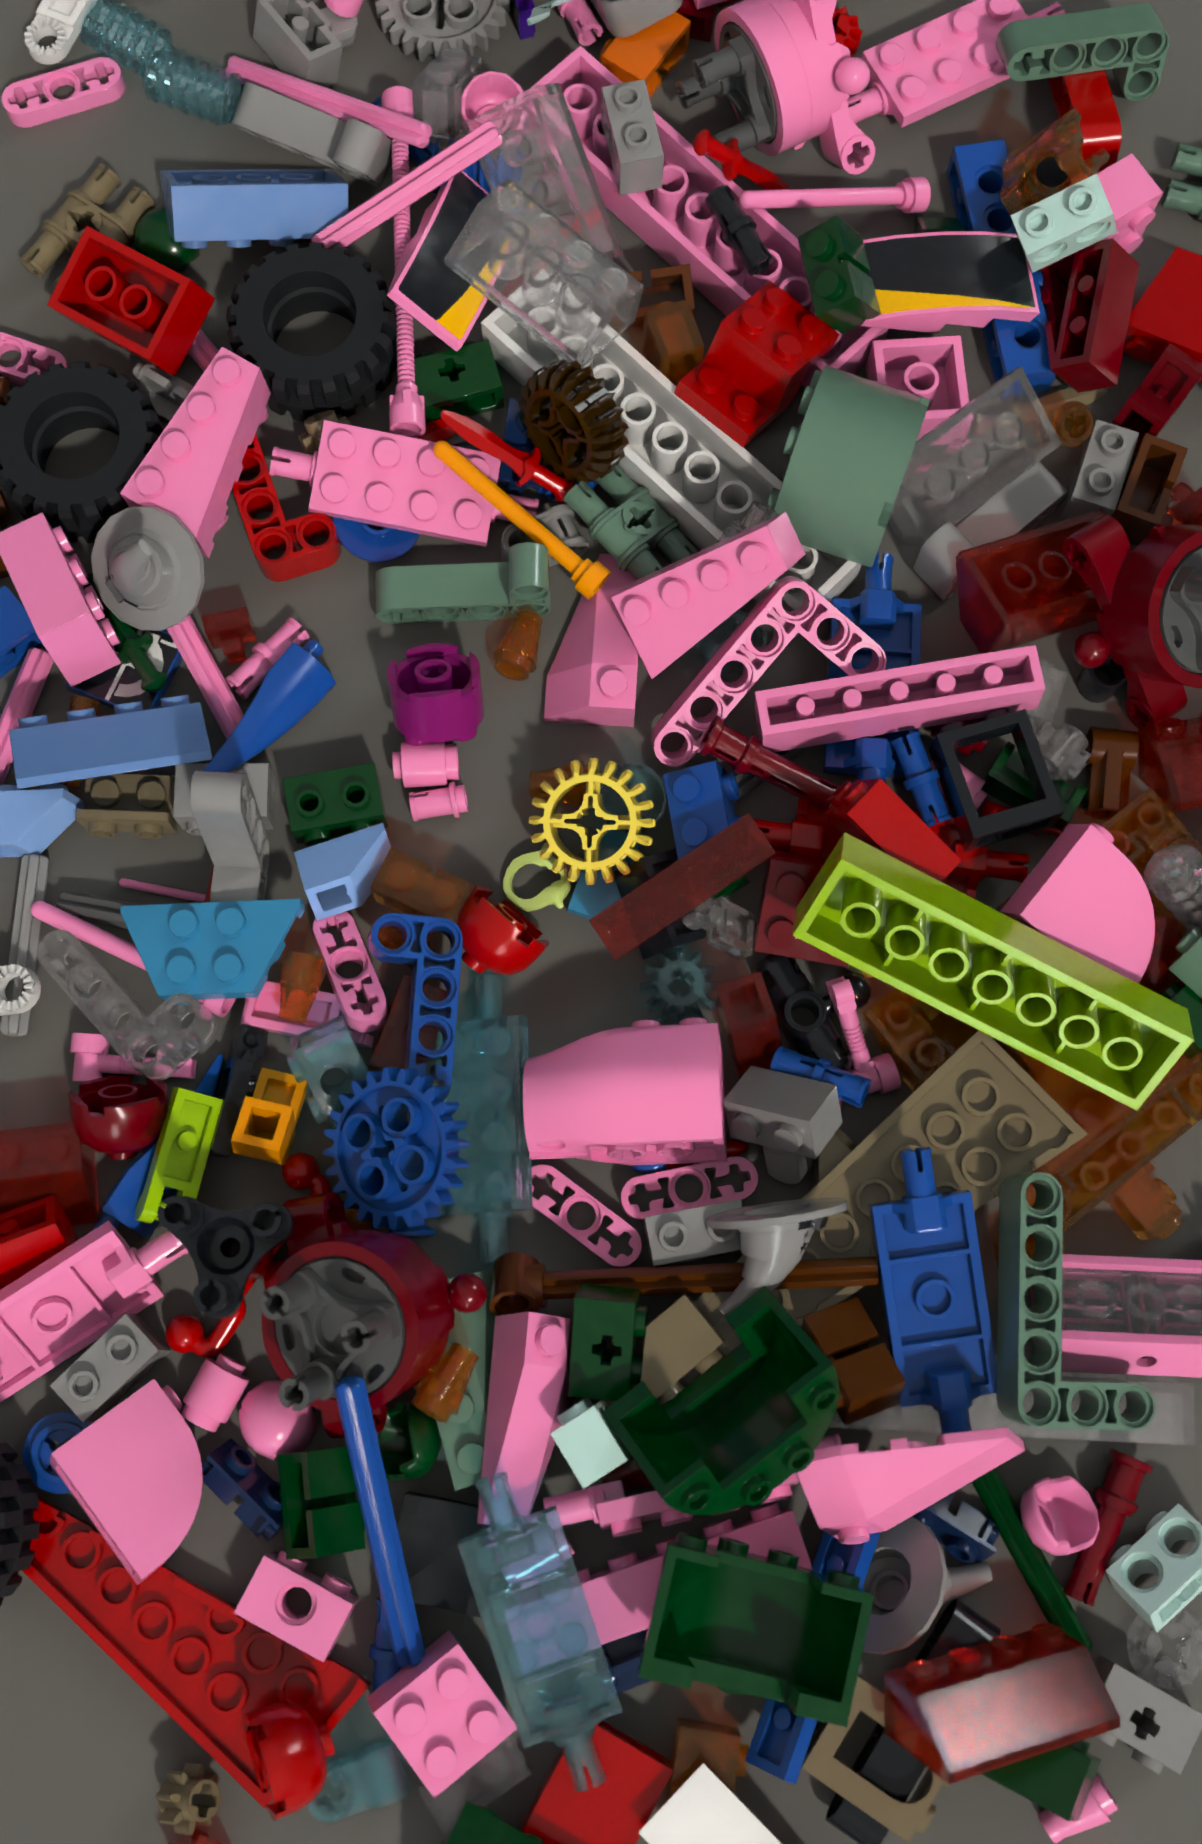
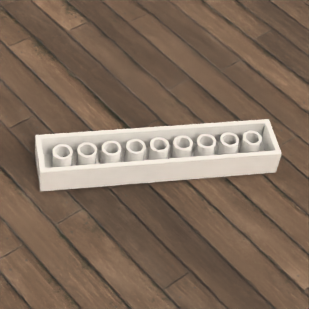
M545 267L540 269L481 322L483 341L489 340L495 361L522 386H525L528 379L534 376V372L543 366H548L562 359L568 363L577 360L582 368L590 366L596 379L604 378V387L609 393H615L613 399L616 405L624 409L620 415L621 420L629 426L624 432L629 444L624 448L625 457L620 460L618 465L639 487L644 486L648 488L649 494L671 518L676 517L678 519L679 530L700 550L772 518L764 514L772 488L780 490L782 482L744 447L740 446L676 396L674 392L677 386ZM802 545L806 555L754 596L753 599L759 602L779 579L793 576L805 581L831 603L832 598H837L857 579L862 564ZM792 588L785 592L782 597L783 609L786 611L797 610L804 601L803 590L801 588Z

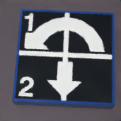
M131 626L141 637L145 633H149L153 637L152 645L146 653L156 669L167 675L166 684L161 690L156 692L143 691L141 689L142 679L132 663L116 665L73 687L66 682L65 687L70 692L114 709L113 705L142 701L143 710L158 708L161 703L160 698L164 697L183 658L168 632L139 630ZM117 644L113 647L116 653L119 654L120 651L119 646Z

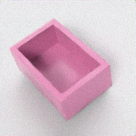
M42 512L0 532V556L38 638L69 685L73 687L121 664L113 647L121 642L109 619L100 620L105 617L103 612L105 609L93 586L84 587L89 584L87 579L89 576L77 553L68 556V553L72 552L73 548L62 527L58 526L52 529Z

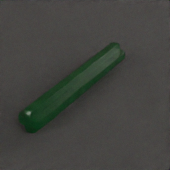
M994 1468L972 1481L990 1517L994 1519L995 1526L1000 1529L1003 1541L1065 1654L1075 1659L1089 1652L1093 1646L1088 1634L1041 1549L1032 1543L1024 1530L1021 1513L997 1469Z

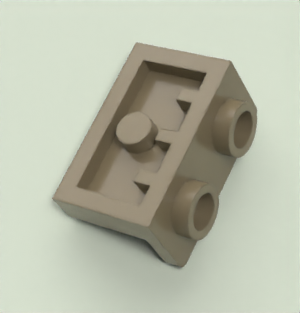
M113 774L86 778L84 792L85 809H76L75 819L85 830H88L90 835L110 838L115 837L117 832H134V835L140 838L160 839L163 837V833L177 834L178 823L173 818L175 776Z

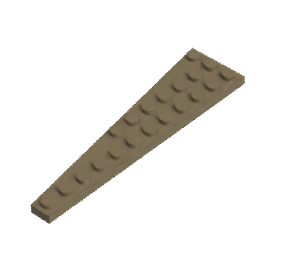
M978 1030L802 1198L847 1199L848 1208L846 1211L829 1216L826 1227L819 1231L814 1230L800 1260L876 1256L868 1204L902 1199V1196L906 1195L902 1161L899 1156V1151L911 1149V1151H915V1148L931 1147L936 1191L942 1193L960 1190L971 1191L975 1211L999 1195L1001 1185L1008 1176L1020 1172H1033L1088 1134L991 1036ZM741 1256L735 1263H745L747 1256ZM864 1286L773 1290L771 1293L802 1328L804 1316L839 1304ZM733 1292L703 1293L694 1302L726 1340L717 1348L723 1355L721 1358L723 1359L741 1345L738 1337L725 1319V1316L728 1314H723L719 1311L720 1305ZM693 1368L679 1382L685 1388L701 1375ZM600 1399L591 1400L593 1405L601 1401ZM606 1400V1402L608 1403L609 1406L612 1405L614 1402H616V1401Z

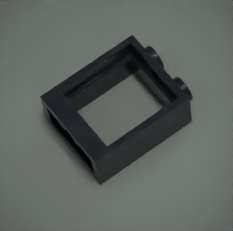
M1009 709L996 710L985 715L981 722L967 726L964 721L954 722L942 727L938 734H936L929 748V753L934 767L938 769L941 777L939 781L965 852L1052 827L1064 813L1026 709L1012 713L1009 712ZM1011 733L1036 801L979 818L954 749Z

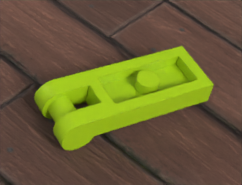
M173 1087L145 1187L138 1199L135 1220L149 1224L154 1220L159 1221L157 1216L159 1206L163 1208L167 1206L166 1203L161 1201L165 1187L177 1189V1196L179 1197L189 1196L194 1199L197 1198L223 1099Z

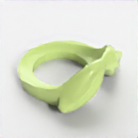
M548 842L544 843L539 851L522 854L513 859L506 870L503 878V890L508 900L518 909L530 912L552 904L558 909L564 907L563 901L571 888L570 881L568 880L567 866L559 872L561 875L560 880L551 883L550 886L544 888L537 896L531 899L519 898L512 889L514 874L524 865L535 864L551 870L553 864L558 859L557 855L554 854L545 860H541L539 857V853L549 847Z

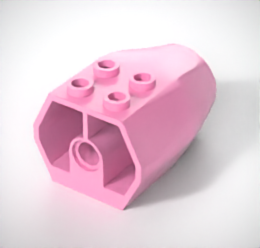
M698 1017L683 1019L680 1021V1025H661L660 1022L655 1020H639L631 1024L632 1027H620L601 1031L555 1050L527 1058L523 1072V1116L530 1160L578 1158L630 1166L727 1162L726 1113L723 1103L725 1098L723 1051L718 1023H709L708 1019Z

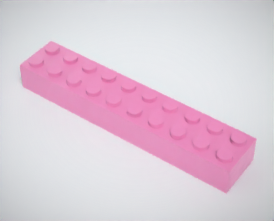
M581 45L524 93L526 116L524 128L521 131L670 266L690 264L692 286L723 314L728 316L771 281L816 315L798 238L765 209L742 208L746 215H751L757 224L756 232L774 258V262L767 270L759 275L750 276L737 251H735L733 246H728L722 237L723 230L705 203L707 196L720 186L724 185L725 187L728 185L737 202L739 195L744 190L734 181H728L724 173L704 155L698 156L694 151L693 145L654 110L653 114L664 153L662 188L619 196L601 123V88L621 84L622 82ZM859 325L844 334L835 330L839 333V336L834 346L809 368L802 385L805 388L810 386L815 370L823 371L825 366L855 374L867 363L872 342L875 340H885L888 328Z

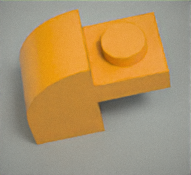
M261 1068L253 1096H245L232 1135L231 1143L234 1154L279 1165L285 1164L296 1138V1125L309 1086L308 1078Z

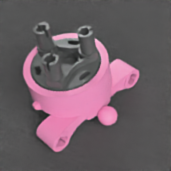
M743 0L721 10L715 22L716 52L693 60L692 70L694 75L678 80L675 83L676 90L678 92L683 91L677 95L685 109L716 94L719 97L725 96L729 99L740 123L712 135V137L724 144L736 138L740 152L756 146L764 154L775 156L790 148L798 150L803 147L806 141L819 136L824 157L849 174L857 175L863 173L870 167L875 157L873 141L851 120L847 102L850 95L859 94L866 89L870 81V70L863 59L851 57L849 48L836 42L832 17L837 0Z

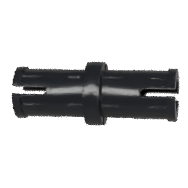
M728 185L716 188L707 196L705 203L719 222L723 230L722 237L728 246H733L735 251H737L750 276L761 274L772 265L774 258L756 232L757 224L751 215H746Z

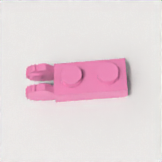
M266 981L258 998H246L240 1023L268 1032L335 1044L337 1041L347 1045L372 1048L374 1037L368 1033L339 1028L342 1011L335 994ZM358 1002V1009H361L364 1015L373 1012L372 1007H369L366 1003Z

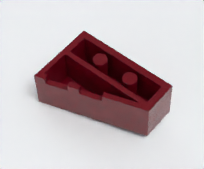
M1113 238L1096 242L1040 269L1043 272L1045 287L1041 290L1042 302L1047 305L1049 322L1045 323L1050 369L1078 393L1117 386L1140 264Z

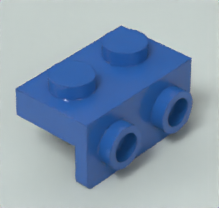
M716 760L663 774L678 862L683 866H688L729 855L735 861L743 859L742 844L748 842V836L742 817L736 815L734 800H738L740 795L734 774L732 772L728 773Z

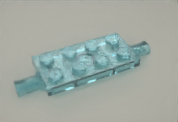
M485 974L483 975L484 979L480 975L473 977V983H475V1017L471 1018V1021L456 1023L452 1085L449 1095L443 1101L458 1102L460 1106L452 1115L453 1120L467 1121V1125L458 1131L457 1134L458 1139L470 1141L469 1147L459 1150V1157L469 1162V1167L456 1168L455 1174L464 1184L462 1187L448 1188L454 1202L448 1205H439L440 1214L443 1216L474 1215V1219L479 1220L478 1263H494L499 1256L508 1253L507 1218H512V1213L515 1211L532 1210V1169L523 1116V1072L525 1061L529 1058L528 1017L521 1015L503 1016L504 976ZM437 1029L438 1050L442 1046L443 1038L441 1032ZM440 1059L437 1060V1064L441 1065Z
M506 1471L493 1474V1481L498 1496L494 1495L489 1476L475 1482L490 1526L485 1531L458 1540L459 1551L523 1748L543 1741L555 1742L557 1747H562L573 1780L574 1790L577 1792L586 1791L589 1788L583 1767H587L594 1788L601 1785L607 1778L602 1769L592 1738L595 1726L605 1718L622 1713V1705L556 1505L527 1516L519 1515L507 1479L508 1474Z

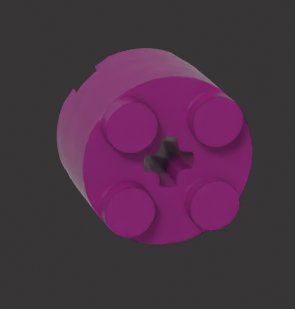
M430 643L407 650V658L397 665L395 659L389 664L387 680L393 721L397 730L404 735V740L407 744L421 746L428 742H445L450 740L465 742L477 735V727L484 717V702L480 665L473 653L469 651V657L458 653V646Z

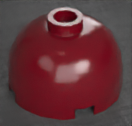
M132 1075L101 1077L80 1084L78 1095L72 1091L68 1093L69 1113L74 1132L83 1144L97 1152L108 1154L110 1159L124 1160L136 1156L138 1150L149 1146L160 1135L168 1108V1089L165 1082L155 1077L146 1076L147 1085L132 1084Z

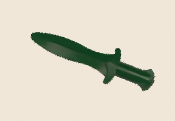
M88 573L89 578L87 579L89 584L86 587L92 585L105 609L103 610L105 617L102 620L109 619L121 642L118 644L120 652L117 654L121 662L119 665L132 663L142 679L141 689L143 691L156 692L161 690L166 684L167 675L156 669L146 653L152 645L153 637L149 633H145L141 637L130 625L120 621L103 603L93 581V574Z

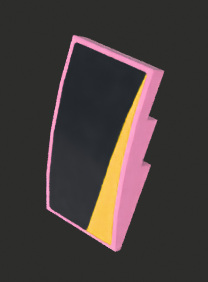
M464 171L460 172L440 186L436 199L425 209L416 235L404 248L387 296L457 352L467 339L501 273L521 221Z
M941 231L892 235L863 240L870 271L865 274L873 280L881 314L875 318L865 320L861 326L938 333L946 324L984 328L993 318L1031 322L1040 313L1032 271L1017 234L986 231Z

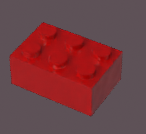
M86 226L47 306L76 325L176 377L215 298L191 279Z

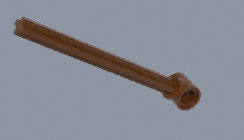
M511 1252L499 1256L493 1264L490 1310L495 1316L527 1311L537 1313L538 1308L547 1307L548 1300L574 1299L581 1283L640 1289V1296L733 1292L744 1279L741 1274L745 1263L546 1272L545 1264H540L533 1256L520 1252ZM875 1256L800 1260L774 1290L878 1285L877 1259Z

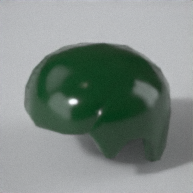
M165 206L147 211L136 226L134 238L136 251L176 272L185 270L200 255V249L184 248L181 246V242H174L169 234Z
M398 1402L396 1405L398 1408L387 1410L386 1424L380 1432V1452L388 1480L415 1479L425 1475L435 1464L441 1449V1436L432 1410L420 1402Z

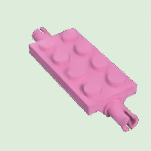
M975 0L863 51L861 59L869 67L870 84L867 90L847 99L851 120L856 124L876 114H879V116L893 115L900 127L903 128L1009 79L1010 76L996 49L995 40L1001 29L1017 20L1066 14L1064 9L1055 13V11L1061 9L1060 3L1055 2L1049 7L1028 16L1017 0Z
M324 420L319 451H315L314 455L280 449L276 446L273 448L270 475L309 482V486L312 487L308 507L310 513H321L330 517L486 547L490 522L494 523L495 519L510 521L434 455L433 446L436 442ZM452 446L497 485L501 460L482 451ZM508 494L532 516L537 515L539 499Z
M108 1220L1 1289L0 1403L99 1339L124 1314L136 1315L162 1298L164 1294L161 1285L154 1278L153 1274L182 1255L189 1253L181 1241L167 1230L138 1250L135 1247L130 1248Z
M839 1434L825 1435L815 1450L842 1445ZM793 1473L783 1483L774 1488L770 1496L760 1505L789 1499V1496L793 1495L791 1489L800 1483L797 1474ZM621 1480L543 1498L549 1529L594 1519L595 1524H600L601 1531L611 1529L613 1538L642 1532L641 1522L660 1518L662 1527L689 1522L693 1517L669 1506L657 1491L625 1497ZM740 1507L737 1508V1509L731 1510V1511L724 1512V1513L713 1514V1515H711V1516H716V1515H721V1514H726V1513L734 1512V1511L740 1510Z

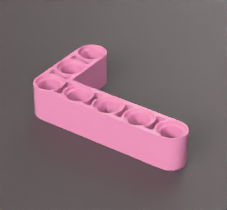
M793 576L781 578L773 584L654 726L651 732V743L655 755L661 763L667 766L677 767L688 762L698 751L701 740L712 720L717 715L723 719L728 716L797 633H800L849 676L885 670L887 663L885 652L880 645L805 581ZM792 588H801L804 593L802 605L794 611L784 610L782 597L785 592ZM836 618L838 622L836 635L826 641L819 640L817 636L819 624L824 619ZM763 624L771 625L774 630L771 642L763 647L752 645L751 635L754 629ZM864 647L870 648L872 651L870 664L860 670L853 669L851 662L854 653ZM733 660L742 662L744 671L737 681L726 682L721 679V670L727 662ZM705 696L713 699L714 708L707 716L696 717L691 714V705L697 698ZM678 732L685 737L682 747L674 752L663 750L660 747L663 737L668 733Z

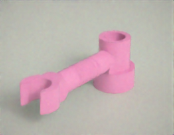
M844 976L827 981V991L834 1010L838 1015L844 1037H846L845 1041L847 1042L848 1050H850L849 1054L852 1058L854 1069L848 1072L871 1079L868 1094L876 1091L885 1094L901 1088L898 1069L888 1052L870 1058L856 1011L857 1005L850 980H845Z
M92 1033L71 1034L70 1052L75 1053L72 1081H90L101 1078L102 1073L140 1074L142 1076L195 1079L197 1060L175 1057L145 1058L143 1056L131 1057L124 1055L122 1057V1055H109V1035Z

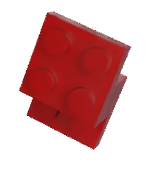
M769 281L721 321L705 359L679 380L674 394L736 443L744 447L791 405L809 368L834 346L839 333L798 303L785 290Z

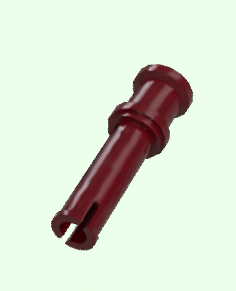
M718 715L710 723L698 748V753L703 756L711 754L733 766L732 770L738 774L750 772L790 794L798 796L822 811L828 808L830 805L828 799L838 787L836 783L820 777L763 747L762 741L759 740L758 736L754 734L746 736L725 725L724 719Z
M1110 1448L1108 1452L1111 1462L1101 1487H1095L1093 1492V1500L1098 1502L1096 1508L1100 1530L1094 1544L1089 1548L1079 1551L1066 1587L1063 1588L1066 1595L1080 1602L1084 1601L1085 1604L1094 1607L1096 1595L1126 1516L1132 1518L1133 1513L1136 1514L1138 1506L1135 1500L1145 1474H1151L1153 1466L1113 1448Z

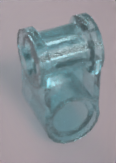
M388 1739L372 1744L352 1755L327 1763L326 1781H331L334 1788L343 1787L339 1800L333 1803L330 1795L321 1797V1791L307 1807L316 1819L329 1823L367 1809H376L389 1805L409 1795L411 1789L400 1751L393 1740Z

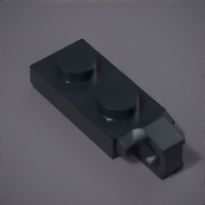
M245 1024L236 1025L228 1059L223 1061L215 1098L223 1099V1103L210 1146L209 1155L230 1156L232 1149L231 1139L245 1096L252 1097L254 1093L256 1076L251 1075L254 1062L266 1055L268 1031Z

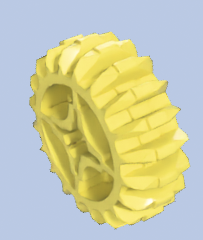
M590 758L588 772L584 773L580 761L573 760L570 762L572 777L569 778L562 768H557L553 772L555 778L560 783L557 787L548 781H543L540 784L542 790L548 793L550 797L548 800L534 797L532 800V805L544 809L543 816H530L529 823L533 825L543 824L544 832L535 833L531 836V840L533 843L547 840L549 847L543 849L539 853V857L541 860H545L554 854L557 855L558 859L551 868L554 873L561 872L568 864L571 866L568 873V880L571 882L577 881L581 870H585L586 884L594 885L597 880V870H601L605 882L610 883L614 881L612 866L616 865L623 875H627L630 873V868L625 858L629 856L634 861H639L640 858L645 857L642 852L635 848L637 843L645 846L652 845L653 838L641 834V828L655 827L656 820L652 818L642 819L641 811L650 810L654 807V803L652 800L638 803L636 796L646 790L645 784L639 783L629 789L626 785L630 782L634 773L627 769L618 779L615 778L616 762L609 761L605 766L604 773H599L600 763L598 758ZM586 783V794H583V802L579 810L571 814H557L559 805L566 794L573 788ZM601 783L614 789L623 798L629 815H616L606 810L603 804V794H600ZM594 808L597 817H603V820H614L616 823L604 824L603 828H596L598 832L596 835H592L588 826H582V823H571L570 819H582L583 815H589L588 809ZM557 828L572 829L579 834L582 841V849L585 850L584 859L574 855L565 847L558 835ZM610 830H629L622 847L609 858L599 860V849L602 847L604 835Z

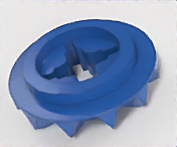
M64 1411L50 1414L32 1427L23 1446V1464L26 1465L32 1476L31 1481L36 1486L50 1493H70L54 1468L51 1469L52 1466L49 1463L51 1453L56 1449L49 1439L59 1443H66L91 1425L92 1422H82L74 1412Z

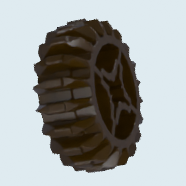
M562 359L548 366H543L534 372V376L530 377L527 384L521 388L523 397L518 401V404L523 414L519 419L527 427L524 435L531 438L534 448L538 447L540 449L543 465L550 464L553 466L555 474L558 476L564 474L569 482H593L597 478H603L612 472V468L618 465L620 460L625 457L624 448L629 444V441L624 432L629 426L621 420L620 415L624 409L616 405L613 399L615 393H609L604 387V378L596 379L590 366L582 368L577 360L568 363Z

